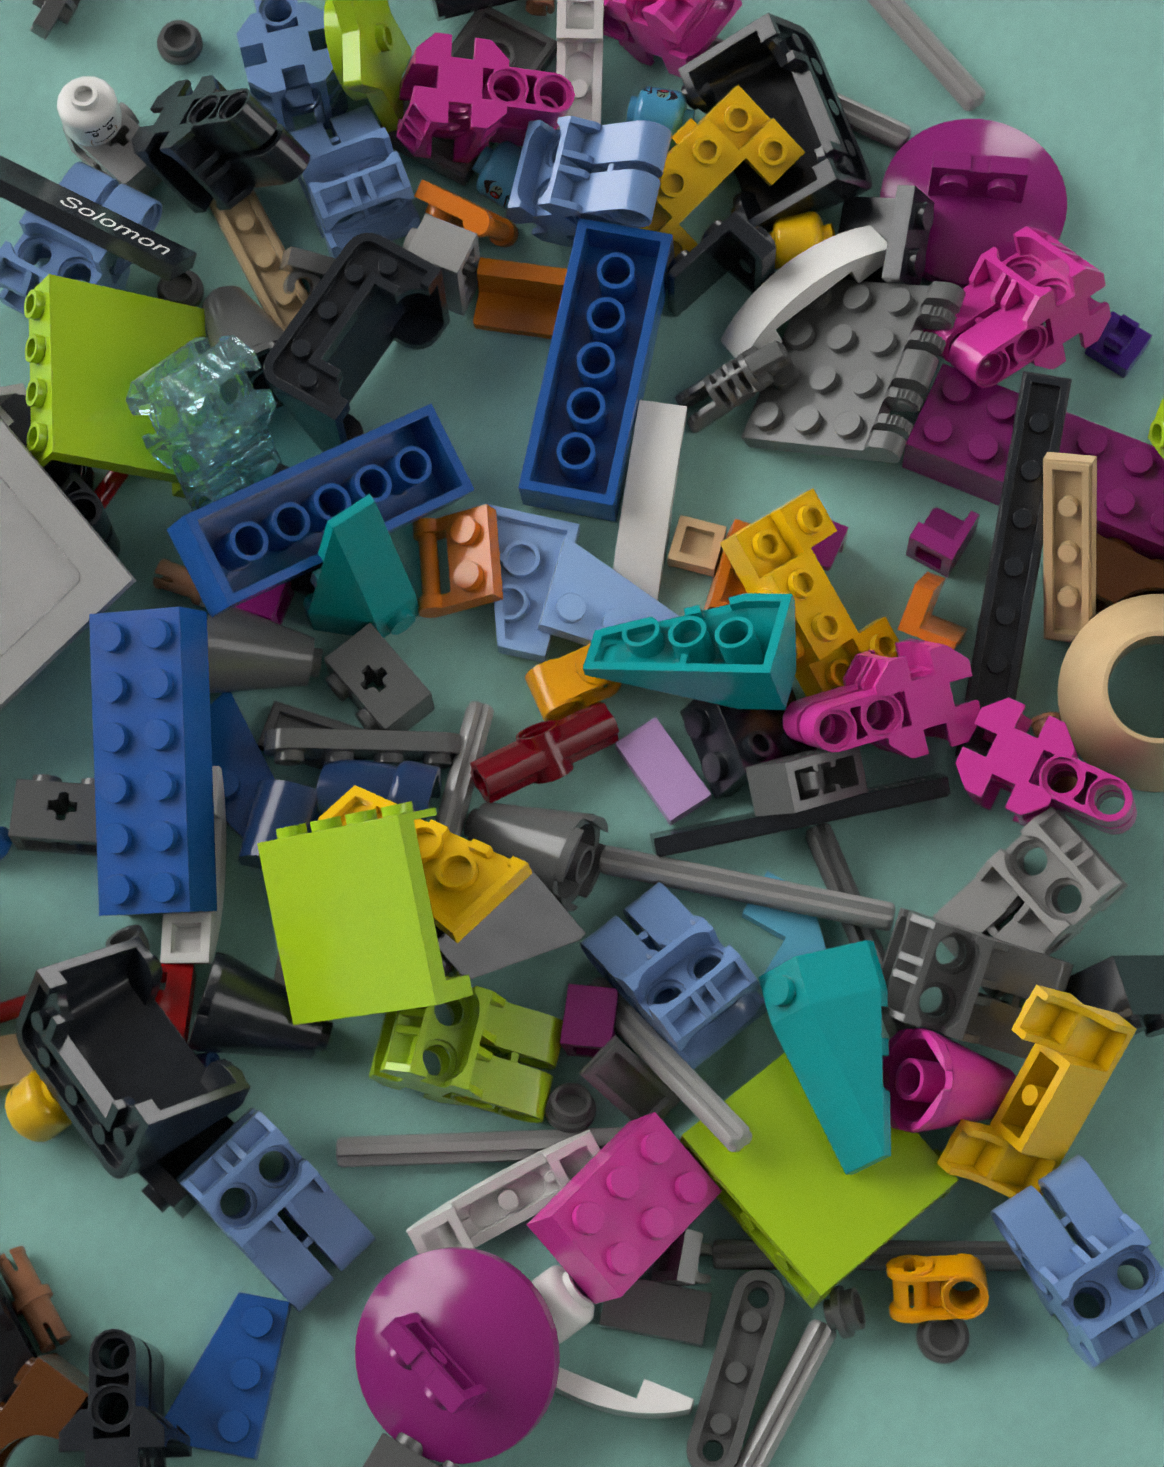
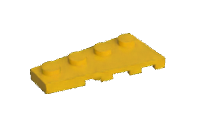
M354 785L324 812L318 820L341 816L342 826L347 825L346 814L376 809L377 817L380 819L383 818L381 807L395 805L396 803ZM422 819L414 820L434 923L458 944L532 874L528 862L514 856L511 859L494 852L490 845L473 838L472 841L453 834L447 826L432 819L429 822Z

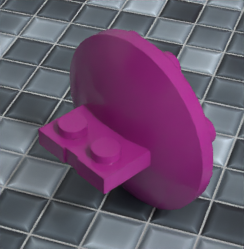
M957 119L923 130L906 142L895 154L885 172L881 186L880 198H895L898 185H912L918 187L935 203L934 219L926 250V265L922 277L930 282H950L960 286L962 289L969 285V277L980 255L992 247H996L999 252L1000 261L1006 260L1017 253L1013 234L1025 226L1043 230L1059 241L1066 220V187L1058 166L1052 157L1037 141L1014 127L992 120Z
M448 1247L428 1251L404 1261L388 1273L377 1285L364 1307L358 1324L355 1360L358 1381L366 1403L375 1419L394 1440L402 1432L422 1444V1456L427 1459L442 1463L449 1460L454 1464H467L492 1458L511 1449L527 1437L538 1425L546 1413L556 1389L560 1352L557 1331L550 1310L540 1292L520 1270L504 1259L486 1251L465 1247Z

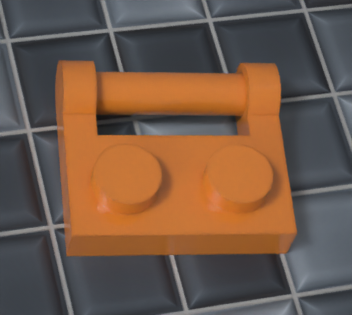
M421 180L414 197L428 203L425 210L426 213L477 233L478 238L487 236L492 243L500 247H510L517 241L519 235L518 228L512 221L426 180Z
M484 504L436 519H418L412 523L413 539L418 541L422 587V596L418 598V613L420 616L436 618L503 600L496 509L488 504ZM446 538L450 592L441 594L437 540Z

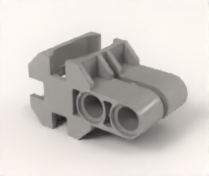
M1050 807L1032 819L1020 830L1022 835L1005 850L1000 848L986 861L976 874V877L934 914L933 917L986 935L991 934L999 940L1050 955L1077 936L1084 929L1083 925L1095 914L1106 910L1115 902L1129 885L1071 821L1054 807ZM1040 847L1047 855V865L1043 872L1031 876L1024 868V858L1028 851ZM1074 885L1081 892V905L1076 911L1065 914L1058 906L1057 898L1063 888ZM1016 911L1017 913L1014 915V918L1001 929L999 925ZM951 937L941 941L955 957L958 952L957 941ZM981 986L989 996L1000 999L1004 995L1002 991Z

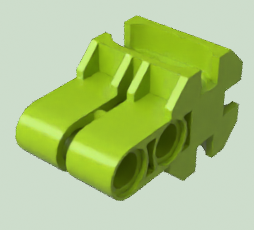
M480 986L472 987V996L444 1003L447 1005L446 1008L451 1016L450 1026H445L436 1019L434 1013L435 1006L385 1012L369 1078L382 1086L392 1089L410 1088L423 1092V1098L439 1103L468 1105L528 1123L543 1122L554 1077L539 1069L552 1070L556 1068L561 1049L560 1039L563 1020L506 1002V999L493 990ZM424 1051H430L438 1057L440 1071L437 1076L428 1073L423 1061Z

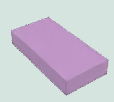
M656 717L615 743V749L670 826L711 800V793Z

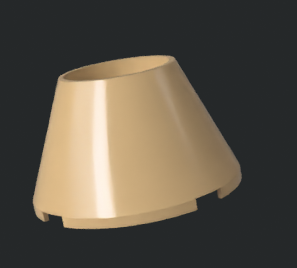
M1147 594L1122 600L1109 606L1093 617L1079 631L1068 648L1061 665L1057 689L1058 707L1061 721L1065 722L1077 753L1087 764L1119 777L1128 784L1130 789L1146 792H1164V738L1143 736L1129 729L1113 711L1108 696V684L1111 674L1123 657L1139 647L1164 644V594Z

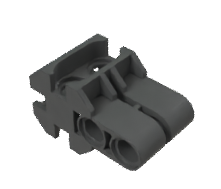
M901 907L881 966L888 990V1007H881V1014L917 1027L923 1026L939 1031L945 1036L961 1041L980 1044L1026 1059L1035 1043L1021 1039L1011 1030L1022 1011L1023 1006L1019 1005L1021 998L1028 999L1036 985L1065 992L1074 964ZM946 938H954L958 945L957 955L948 963H939L936 957L938 944ZM980 986L1004 992L1002 1000L980 993ZM938 987L942 994L939 1007L932 1012H922L919 1004L922 993L928 988Z

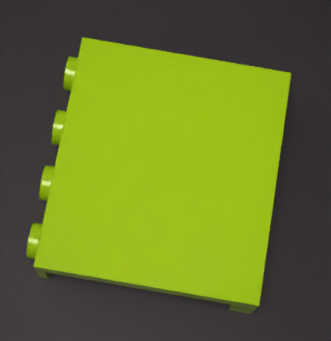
M48 274L34 289L28 292L24 303V315L26 318H29V337L25 346V359L27 362H30V381L26 389V403L31 408V426L29 427L26 440L28 450L31 451V454L42 467L51 460L172 482V496L190 499L212 482L204 309Z
M412 801L381 807L383 818L380 819L377 817L376 809L346 814L347 825L342 826L341 816L310 822L312 831L310 833L307 831L306 823L276 829V840L257 843L293 1025L435 1006L473 995L469 974L445 978L414 824L416 819L437 815L436 808L414 812Z
M785 1053L724 1101L749 1127V1131L752 1133V1140L749 1144L745 1145L739 1152H731L701 1120L683 1133L679 1140L722 1190L716 1199L812 1309L823 1301L839 1282L940 1197L944 1199L959 1180L955 1175L948 1174L937 1164L943 1152L938 1149L932 1150L919 1133H910L892 1127L891 1156L854 1175H846Z

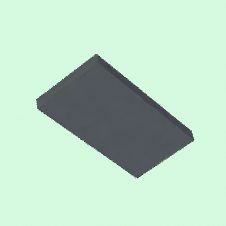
M491 7L477 10L473 13L453 41L451 57L473 59L475 38L489 39L509 59V67L545 71L557 55V41ZM397 130L388 133L394 150L463 186L468 183L475 172L472 169L479 156L469 163L454 162L453 139L432 137L431 158H423L412 155L398 139ZM489 142V147L492 148L495 143Z

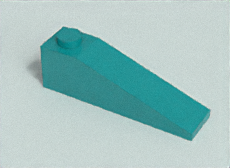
M368 494L327 521L318 551L323 564L320 569L312 572L310 582L315 587V591L305 596L303 602L308 623L313 630L353 636L367 624L371 623L381 636L385 638L389 634L398 635L406 631L415 622L416 616L419 615L416 594L378 506L372 496Z
M745 593L729 597L730 604L702 611L701 606L696 605L684 608L685 615L667 620L657 621L653 617H647L595 630L583 665L584 674L737 709L786 710L796 673L795 599L793 594Z
M865 940L798 955L759 976L758 979L771 1025L845 1174L854 1175L890 1157V1092L883 1087L882 1056H889V1038H882L881 1007H888V990L874 941Z

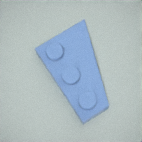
M489 505L496 509L503 590V600L494 602L498 653L545 662L553 635L538 631V624L562 542L565 537H568L577 544L580 524Z
M565 537L561 545L537 630L586 646L591 644L594 631L647 617H653L657 621L679 617L581 546Z

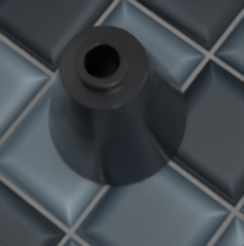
M216 952L188 1045L191 1049L196 1050V1052L312 1059L315 1050L325 1052L332 1032L333 1022L320 1021L293 1025L287 991L284 985L229 954Z

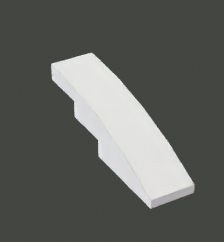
M639 400L613 570L658 601L672 520V507L680 466V453L687 417V406Z

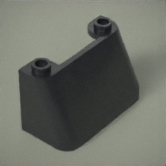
M767 13L678 69L684 84L681 87V91L686 97L687 104L692 109H699L707 114L735 86L739 85L770 119L774 118L805 151L771 186L743 160L734 169L742 191L733 197L734 207L731 208V214L736 211L753 227L758 225L769 232L773 230L774 222L780 218L809 211L817 213L843 203L852 196H859L871 189L872 178L820 51L811 35L802 26Z
M375 233L356 235L345 245L268 353L263 363V372L269 388L321 452H325L364 434L360 422L348 414L350 411L349 403L393 340L411 349H424L436 342L449 324L450 316L442 269L381 235Z
M140 937L37 969L16 1022V1037L23 1054L102 1166L116 1179H122L144 1170L226 1117L243 1104L250 1090V1085L246 1081L243 1072L226 1059L212 1062L205 1068L161 1009L155 998L163 978V969L158 958L151 954Z

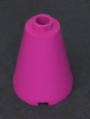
M926 1028L898 1031L889 1040V1056H882L883 1087L890 1092L891 1127L910 1133L957 1126L961 1119L973 1122L993 1119L1016 1078L1013 1071L1008 1067Z

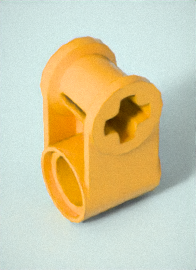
M590 644L562 657L542 662L526 673V683L544 721H558L590 704L612 697L620 689L622 683L584 674L583 665Z
M961 1253L940 1256L902 1255L892 1258L886 1264V1274L892 1279L893 1301L889 1304V1315L897 1322L914 1324L928 1320H968L982 1314L988 1306L989 1291L985 1266L978 1258L971 1254ZM963 1281L976 1285L969 1291H958L952 1288L958 1282ZM909 1285H913L914 1292H909Z

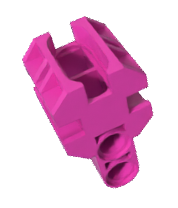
M604 0V35L617 39L625 50L643 64L652 66L655 62L654 55L662 57L668 73L681 77L678 69L707 50L742 6L741 0Z
M436 32L416 47L400 82L399 100L410 101V104L403 119H398L397 137L413 156L431 158L432 137L453 139V161L469 163L479 156L486 146L489 147V142L501 143L508 140L518 146H523L529 121L542 120L557 130L559 124H557L558 117H564L573 104L575 97L574 87L566 77L557 73L509 67V59L489 39L475 38L473 59L451 57L452 34Z
M1025 226L1014 233L1017 253L1002 262L996 247H992L981 254L969 277V285L963 288L966 296L959 313L955 314L957 318L953 328L945 331L943 329L923 330V332H933L942 337L946 345L942 355L940 354L939 356L951 363L953 367L981 388H990L1029 363L1052 370L1066 362L1063 343L1079 334L1081 346L1086 349L1099 340L1111 318L1109 304L1105 301L1099 303L1090 297L1106 286L1104 273L1043 230Z
M912 638L895 643L898 657L875 655L874 650L858 653L842 678L844 686L792 702L784 712L783 728L792 740L829 752H841L870 743L878 749L912 759L929 754L925 737H937L948 740L951 747L967 743L977 728L974 722L981 710L979 701L973 700L959 705L954 704L950 682L973 676L969 659L947 645Z
M1006 698L981 708L974 725L985 729L983 740L992 743V746L986 757L962 747L955 762L964 788L975 804L991 810L1000 789L1011 793L1005 809L1014 813L1013 821L1023 826H1026L1032 819L1050 807H1054L1064 815L1111 835L1122 834L1133 826L1137 817V809L1128 784L1119 777L1079 760L1065 722L1048 716L1039 737L1036 738L1027 734L1033 720L1022 714L1026 707L1025 704L1011 698ZM1070 776L1077 779L1076 786L1067 793H1058L1053 790L1055 783L1062 777ZM1117 797L1125 801L1123 808L1116 814L1107 815L1099 811L1100 805L1108 798Z

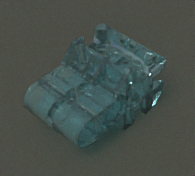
M235 335L220 337L219 342L212 348L207 337H195L133 380L126 397V402L132 415H149L156 434H145L142 437L145 446L150 454L168 469H174L191 511L206 506L266 477H270L279 463L283 464L267 427V424L271 422L276 407L275 399L270 389H253L246 371L258 370L261 368L256 353Z

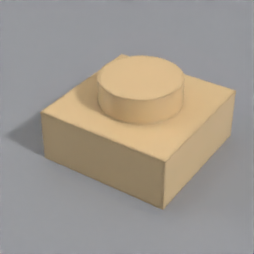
M680 515L668 554L667 565L714 577L722 551L720 542L725 540L727 526Z

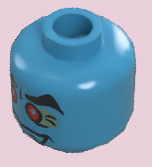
M648 86L643 88L638 96H631L626 122L638 120L656 122L667 127L673 136L690 118L695 119V110L687 109L686 97L682 92ZM672 138L668 151L677 144Z
M508 140L498 144L495 150L486 146L472 169L480 174L476 182L477 191L506 210L522 151L521 147Z

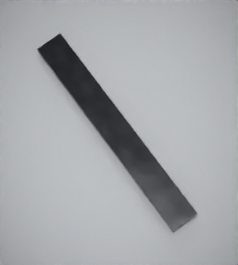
M1027 371L1022 373L971 661L973 676L968 678L964 703L978 700L980 709L1006 698L1016 700L1043 547V458L1047 452L1059 453L1072 382V379ZM977 726L969 742L956 746L955 757L958 758L962 747L986 757L992 743L983 740L985 729Z

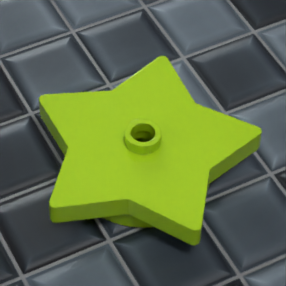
M326 0L324 5L325 38L330 60L340 85L351 99L355 101L368 99L386 131H396L398 119H403L404 116L403 100H399V86L412 55V50L391 14L388 0Z

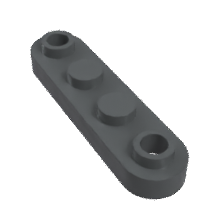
M278 728L264 733V753L274 757L275 764L284 766L304 764V759H324V764L338 760H373V762L398 766L403 761H423V764L447 769L452 767V759L455 755L460 754L462 736L450 732Z
M749 1271L743 1274L734 1286L687 1442L686 1454L691 1467H735L738 1462L785 1302V1290L781 1281L768 1271ZM760 1290L766 1293L768 1296L766 1306L755 1308L749 1303L748 1296L753 1291ZM709 1442H716L723 1449V1455L717 1461H709L703 1455V1447Z

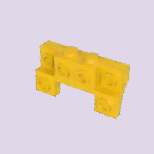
M737 85L698 123L690 118L671 137L677 144L668 152L663 175L658 178L661 184L652 222L649 226L640 227V229L672 234L674 258L684 250L690 252L698 244L679 224L743 160L771 186L805 151L774 118L770 119L749 95Z
M814 488L800 494L783 506L720 542L747 593L793 594L795 599L796 631L795 677L806 697L844 686L842 678L858 653L874 650L875 655L898 657L895 643L899 642L886 616L874 620L859 631L856 629L811 548L837 531Z
M1036 985L1030 997L1025 1001L1022 1011L1011 1029L1021 1039L1035 1044L989 1125L961 1119L937 1161V1164L948 1174L972 1180L1009 1198L1031 1185L1043 1196L1038 1180L1060 1166L1137 1030L1118 1013L1084 1005L1070 993Z

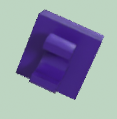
M1112 311L1111 318L1099 340L1086 348L1085 355L1125 378L1150 344L1153 335L1140 328L1138 322L1125 314L1120 316Z

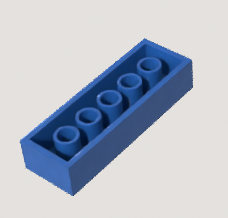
M579 218L518 486L523 505L617 522L628 471L639 400L644 398L668 288V267L674 259L672 234Z
M428 404L182 516L166 530L211 617H215L321 567L323 560L319 556L318 551L327 521L368 494L375 500L390 534L412 524L418 519H422L454 504L475 489L432 404Z
M178 606L89 614L99 916L217 911L207 611Z

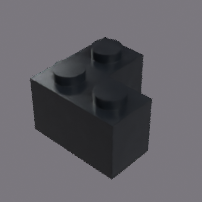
M1164 955L1111 956L1070 976L1065 992L1072 994L1084 1005L1119 1014L1137 1029L1135 1034L1144 1031L1146 1037L1164 1034Z

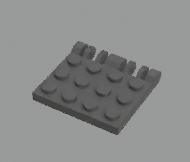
M840 280L790 319L781 344L786 347L793 363L773 377L775 382L759 393L741 438L752 448L898 463L906 446L905 439L906 437L909 438L913 426L909 420L899 415H890V412H919L923 403V399L919 394L927 393L939 363L935 355H942L946 345L945 340L938 336V334L928 331L923 332V330L943 329L945 331L952 329L957 318L955 314L959 313L966 292L960 286L950 282L934 281L930 286L868 281L858 283L854 280Z

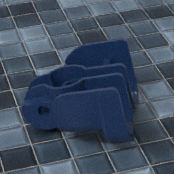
M338 760L323 766L316 789L277 779L259 781L238 861L241 865L262 869L257 843L276 840V829L306 823L308 833L312 832L310 822L317 821L324 812L354 785L396 804L412 801L414 812L428 809L430 798H440L441 795L440 767L413 761H404L398 766L366 760Z

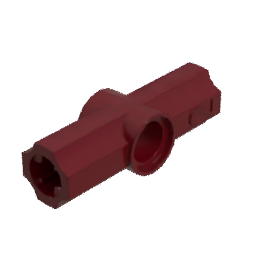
M598 701L558 721L547 720L526 727L516 735V741L471 762L470 774L475 787L481 793L484 801L493 803L532 783L543 784L564 777L573 770V763L619 741L618 733L620 731L614 716L610 713L606 704Z

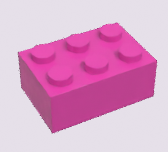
M656 1112L629 1121L538 1212L527 1226L590 1300L597 1304L622 1297L722 1190Z

